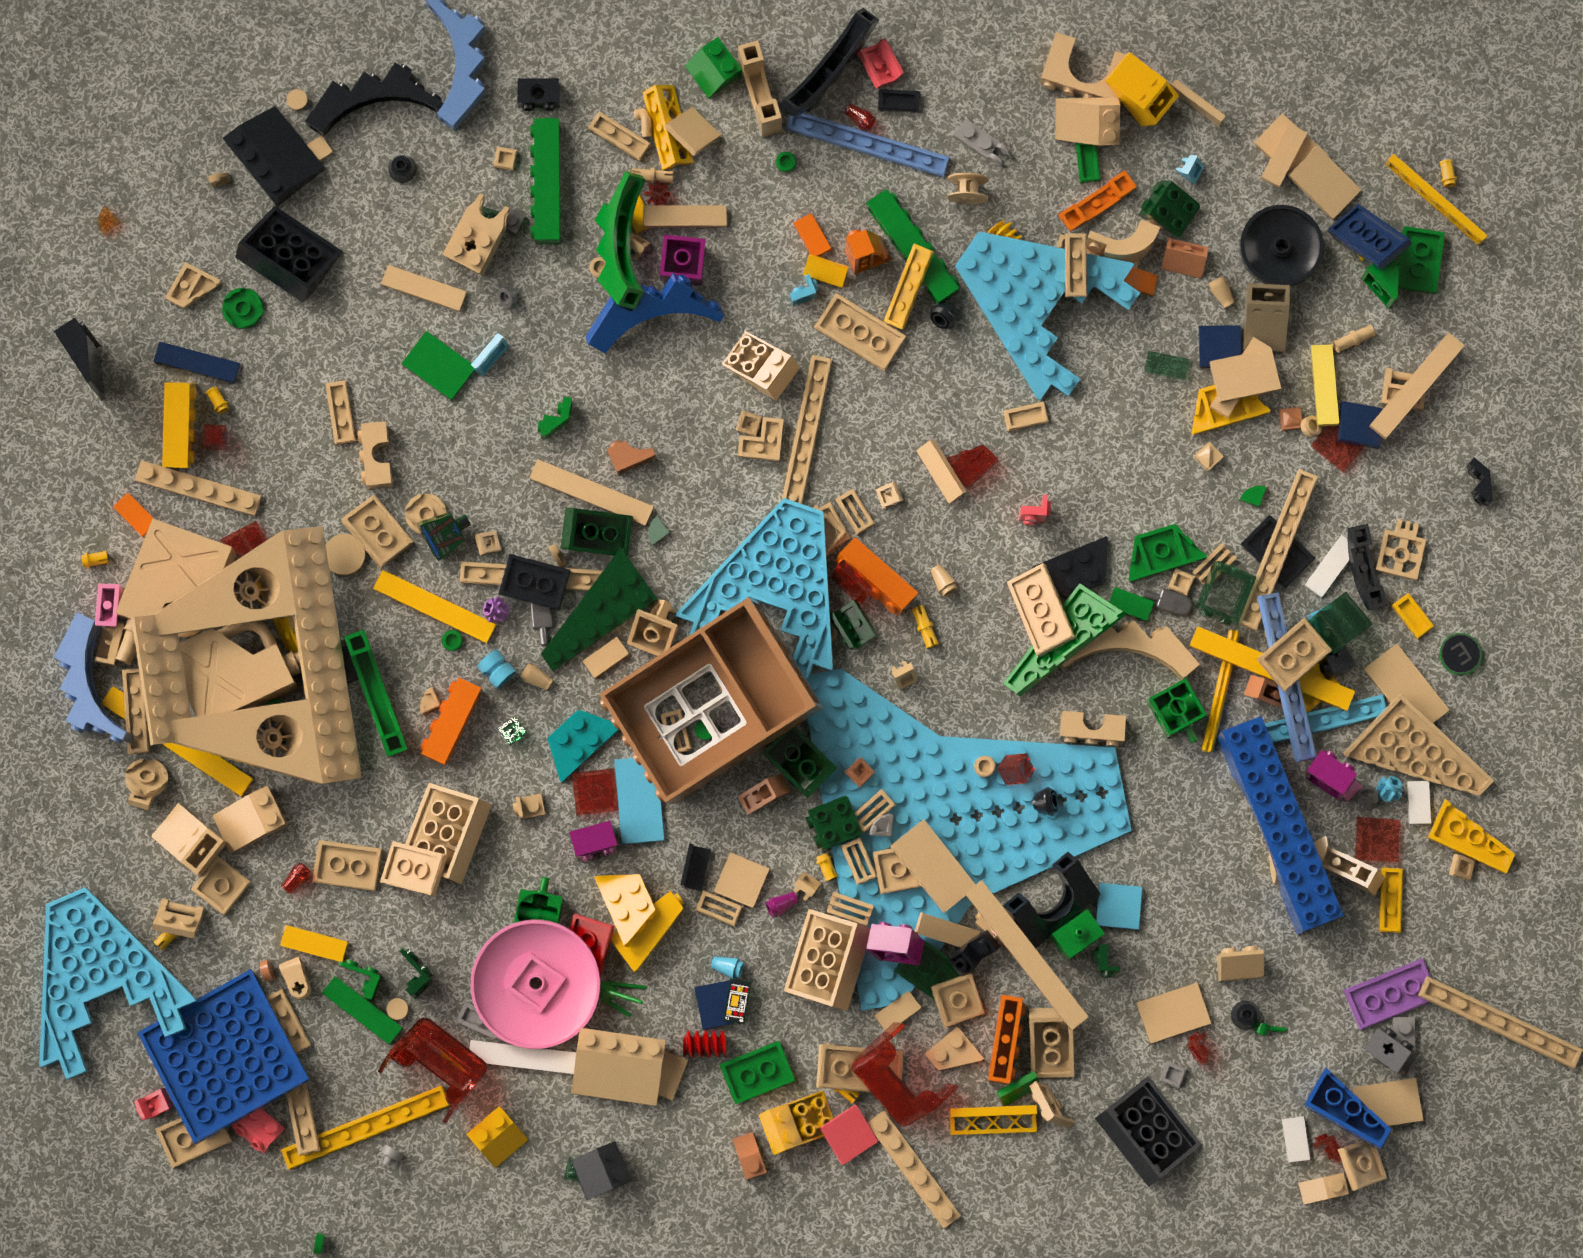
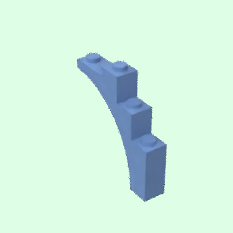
M426 0L427 7L441 20L448 30L454 46L455 74L453 84L446 101L437 112L439 120L455 131L486 94L483 88L485 85L477 78L472 79L486 63L483 57L484 53L477 47L472 48L485 33L484 22L477 16L472 17L469 14L462 19L463 16L454 9L453 11L446 7L447 4L443 0Z
M77 612L54 658L60 660V666L69 670L60 690L66 692L65 697L75 701L65 721L72 724L71 729L81 734L83 730L89 733L94 730L102 735L106 731L111 734L110 739L120 744L123 740L130 743L133 735L121 728L109 716L101 704L95 689L92 673L93 652L102 626H95L94 620Z

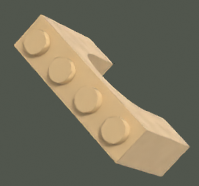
M1056 32L1040 80L1043 87L1049 90H1055V88L1063 90V93L1068 96H1075L1076 94L1083 98L1117 97L1105 80L1126 54L1115 51L1107 75L1099 82L1083 83L1077 80L1069 69V59L1076 38Z
M757 40L738 46V60L742 68V74L761 136L766 137L782 132V117L776 98L772 99L764 70V58L759 42Z

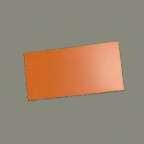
M812 213L793 222L794 227L811 255L819 257L831 251V247Z
M127 493L113 508L144 537L154 518Z

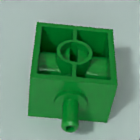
M1186 678L1147 700L1146 703L1167 739L1179 732L1185 731L1191 743L1198 741V737L1192 727L1195 726V723L1203 720L1207 714Z
M548 877L541 878L539 891L520 889L514 923L524 920H546L560 923L564 898L547 892L550 881ZM532 894H539L550 897L548 899L543 898L542 907L546 910L539 908L542 898L536 897Z
M1087 909L1054 932L1050 938L1066 961H1069L1100 939L1105 933Z

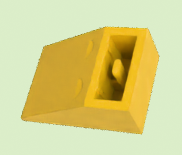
M1130 52L1126 54L1105 80L1106 84L1141 127L1156 125L1179 97L1178 93L1166 79Z
M820 1091L759 1114V1118L773 1155L824 1137L820 1127L832 1120L833 1115L824 1091Z

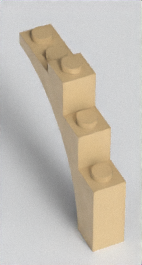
M1133 620L1130 624L1127 621L1118 628L1119 633L1111 626L1062 664L1060 668L1064 670L1077 660L1106 651H1127L1142 654L1160 662L1181 680L1198 668L1200 664L1167 626L1163 629L1158 627L1150 634L1152 637L1150 639Z

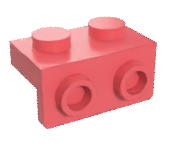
M885 38L881 39L876 45L861 49L857 53L876 89L897 82L904 74L901 64L897 61L892 47Z
M1043 495L1041 507L1021 506L1019 521H1022L1027 526H1035L1036 522L1044 523L1046 517H1049L1051 513V501H1047L1048 495Z
M262 1108L232 1125L239 1136L247 1139L254 1149L261 1151L263 1154H265L269 1146L285 1129Z

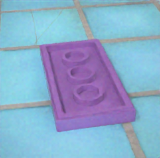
M1423 958L1343 990L1360 1030L1429 1003V1001L1418 997L1427 976L1430 977Z

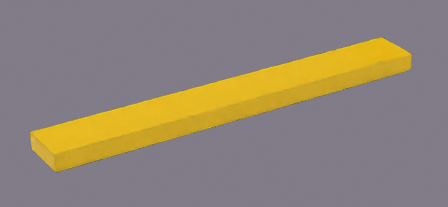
M1197 626L1189 647L1274 681L1256 660L1263 654L1262 652ZM1307 672L1299 679L1303 694L1348 711L1355 693L1354 690L1310 672Z
M113 686L101 704L125 719L124 693ZM174 743L162 744L241 797L253 781V778L217 755Z
M441 1085L318 1134L320 1152L299 1156L296 1144L281 1149L287 1168L290 1170L448 1107L450 1104Z

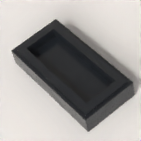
M879 89L878 111L919 113L920 91Z

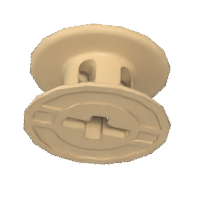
M956 173L948 176V181L958 184L957 192L947 195L949 201L965 204H979L988 201L986 195L978 193V185L989 181L987 176L976 173Z

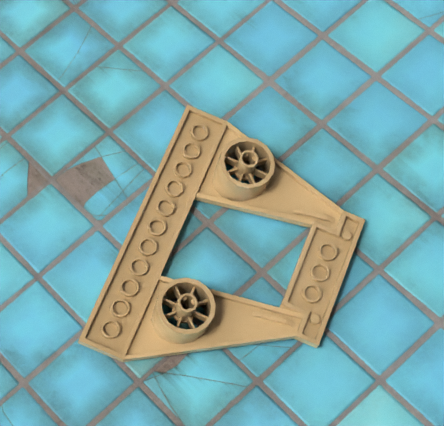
M323 526L283 530L154 615L131 618L151 745L174 743L316 784L362 778ZM241 573L243 577L242 584L236 580ZM248 574L256 577L253 582L248 580ZM258 581L261 583L263 589L258 588L256 584ZM259 592H264L263 601L258 598ZM252 601L257 602L260 607L253 609ZM246 602L247 607H244L241 604ZM293 616L306 700L191 717L178 633ZM270 720L278 723L276 728H271ZM263 721H265V731L259 727ZM281 727L284 730L286 736H282L279 732V729ZM284 738H286V747L281 745ZM275 748L283 752L279 757L275 755ZM265 749H269L270 755L264 753Z

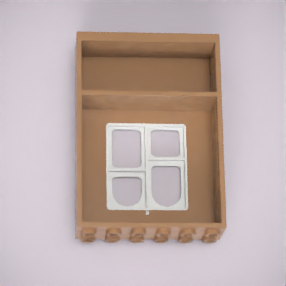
M750 597L599 694L602 698L600 700L602 707L606 712L609 710L613 717L611 718L613 725L617 730L620 728L622 731L624 743L628 748L631 746L633 749L635 761L639 766L642 765L646 771L644 776L650 784L653 783L657 789L655 794L658 799L669 804L679 802L823 709L820 701L757 600ZM710 671L721 686L722 693L702 707L694 710L683 694L682 689ZM673 695L685 712V717L673 725L666 726L657 720L656 708L663 700ZM725 701H730L741 721L735 727L721 734L710 718L709 713ZM702 720L712 736V741L693 754H680L674 746L676 734L694 721Z

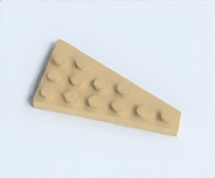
M1401 693L1343 752L1346 757L1478 796L1494 782V779Z

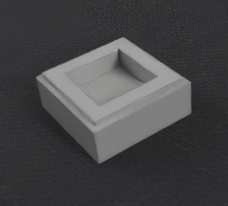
M1166 1061L1159 1081L1179 1089L1187 1068Z

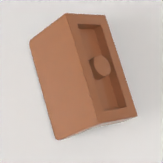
M1168 238L1161 269L1201 278L1209 247Z

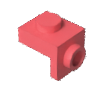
M166 1088L159 1089L144 1098L134 1101L137 1113L143 1121L154 1118L173 1108Z

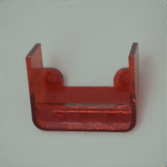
M420 1018L388 1052L378 1070L381 1074L392 1061L402 1067H410L415 1061H418L450 1087L445 1092V1099L451 1105V1108L442 1121L446 1124L484 1077L487 1071V1064L431 1019Z
M893 1022L853 1060L851 1068L857 1078L898 1124L909 1126L934 1111L958 1089V1086L947 1083L936 1094L926 1090L915 1097L888 1066L896 1057V1048L890 1040L905 1027L903 1023Z

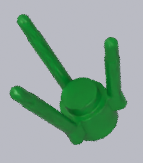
M611 980L608 983L602 981L599 993L602 1003L608 1004L627 1017H631V1013L610 1001V999L614 1000L615 997H619L634 1003L643 1004V1001L617 992L618 988L615 987L645 990V985L620 983Z

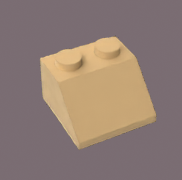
M638 609L627 644L659 656L673 646L678 632V625Z

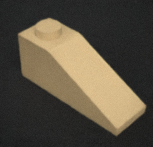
M1331 847L1328 848L1325 860L1322 862L1325 870L1374 896L1385 878L1378 869Z

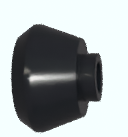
M398 155L388 165L389 175L396 182H408L416 174V164L411 157Z
M942 302L930 309V319L938 328L951 329L955 325L957 311L953 304Z
M1046 787L1036 793L1035 798L1032 800L1034 809L1040 814L1054 816L1058 811V797L1055 790L1050 787Z
M1240 1001L1232 1008L1231 1019L1239 1029L1249 1030L1259 1023L1260 1011L1253 1002Z

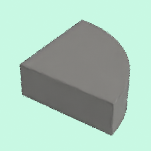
M886 814L876 819L870 828L869 834L871 836H892L894 815Z

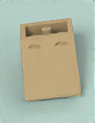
M746 331L722 363L724 367L776 401L800 369V366L791 355Z
M179 803L151 836L181 863L199 876L203 875L228 843Z

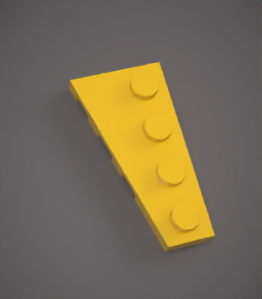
M1445 799L1427 838L1506 874L1515 853L1496 838L1490 836L1482 827L1470 820L1467 815L1451 805L1448 800Z

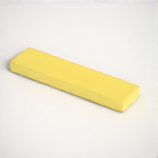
M1312 345L1311 358L1317 427L1338 426L1339 414L1333 345Z

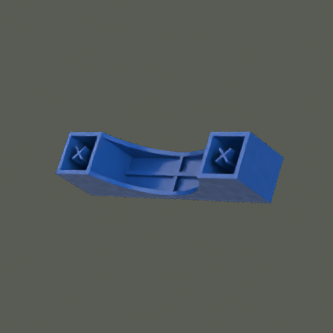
M1262 716L1222 731L1217 736L1218 743L1231 775L1245 795L1261 829L1276 871L1281 897L1297 935L1344 916Z

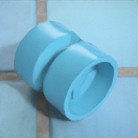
M498 649L489 653L477 665V668L484 676L489 675V682L496 689L501 688L517 673L516 669L509 662H504L505 657Z

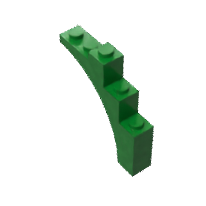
M625 171L609 204L603 203L595 218V222L605 232L596 251L606 262L597 281L619 306L635 310L644 291L637 282L632 267L630 234L634 209L646 179L642 175Z

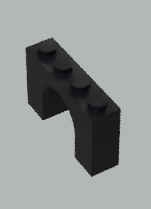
M1069 852L1052 864L1061 878L1064 887L1063 895L1054 908L1046 912H1036L1030 901L1019 892L1003 905L1006 912L1035 949L1101 895L1079 860Z

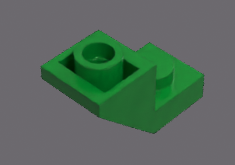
M563 397V402L558 403L557 415H560V417L543 415V421L539 420L538 433H541L542 439L549 438L570 422L573 403L571 397Z

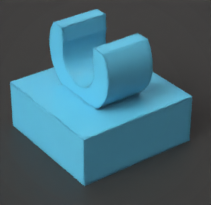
M1190 154L1189 158H1182L1185 165L1183 168L1177 167V171L1189 182L1196 184L1205 166L1197 156Z

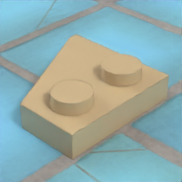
M185 262L165 299L186 309L221 284V280Z

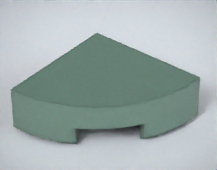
M658 516L653 519L649 526V539L653 546L670 534Z

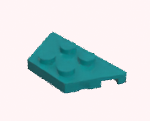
M578 709L547 738L559 780L562 783L618 731L612 721Z

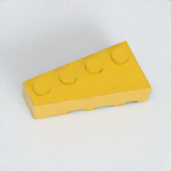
M164 383L162 467L189 468L191 463L194 464L195 453L192 451V442H195L193 421L196 418V410L194 409L196 383Z

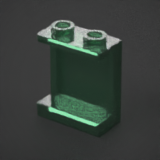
M1347 592L1340 595L1308 620L1309 624L1331 648L1333 654H1336L1345 645L1373 625Z

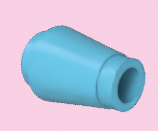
M714 956L711 968L732 979L740 978L744 969V962L740 961L739 958Z

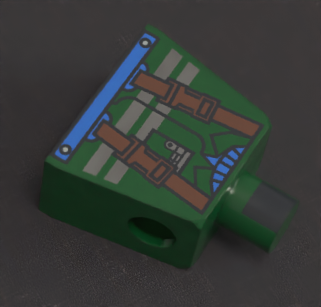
M449 512L416 523L432 554L438 561L465 541L461 531L471 526L465 514L454 520Z

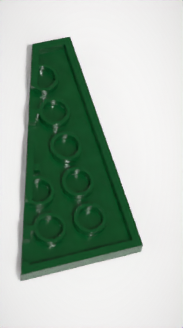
M621 547L542 651L541 655L552 671H555L636 615L638 609L643 610L657 600Z

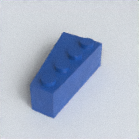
M1325 1067L1304 1104L1305 1108L1381 1151L1392 1129Z

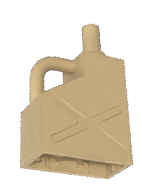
M152 519L115 612L122 620L127 621L125 627H123L126 632L116 660L131 665L135 657L136 645L131 618L154 615L235 562L236 551L231 546ZM201 630L178 633V636L182 638L194 636Z
M261 621L225 626L219 630L211 628L180 643L188 700L196 717L259 707L274 698L281 697L299 688L294 678L295 675L302 673L299 652L293 653V651H290V653L283 655L271 630ZM244 631H254L261 638L265 649L252 655L229 640V638Z

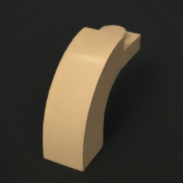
M1140 220L1135 233L1123 240L1111 239L1090 231L1086 241L1087 249L1093 253L1102 254L1103 257L1134 263L1150 252L1160 227Z

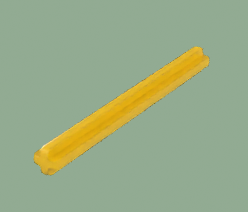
M1230 630L1227 638L1238 643L1240 632ZM1223 660L1202 746V751L1208 753L1214 751L1233 668L1232 664Z

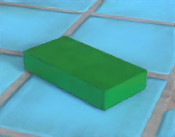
M1075 142L1080 183L1100 182L1097 145Z
M1114 587L1109 603L1122 610L1126 615L1147 622L1154 601Z
M1034 1071L996 1092L1002 1106H1007L1032 1092L1029 1086L1035 1081L1039 1082Z

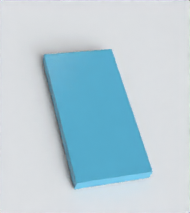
M634 758L614 760L622 845L664 841L661 801L655 794L657 790L653 783L650 784L644 776V772H646L642 765L639 766Z

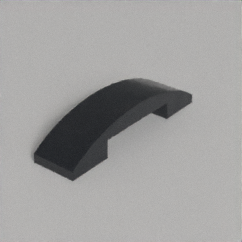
M1364 524L1350 527L1347 534L1349 561L1361 600L1367 610L1388 606L1383 585L1378 586L1369 545L1373 544L1369 526Z

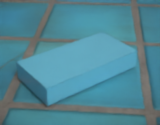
M497 333L471 366L483 377L509 347V344Z

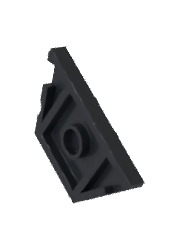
M1107 536L1042 562L1047 566L1056 590L1066 599L1069 598L1079 583L1091 589L1106 582Z

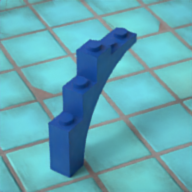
M673 273L661 292L653 286L647 287L642 284L641 288L644 293L635 310L619 306L610 296L585 337L588 345L606 353L613 343L627 330L656 316L672 313H690L721 322L724 313L719 303L713 300L709 302L704 299L702 294L693 291L689 278L682 274L678 276Z

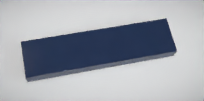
M160 341L153 360L154 363L235 384L240 367L239 362Z

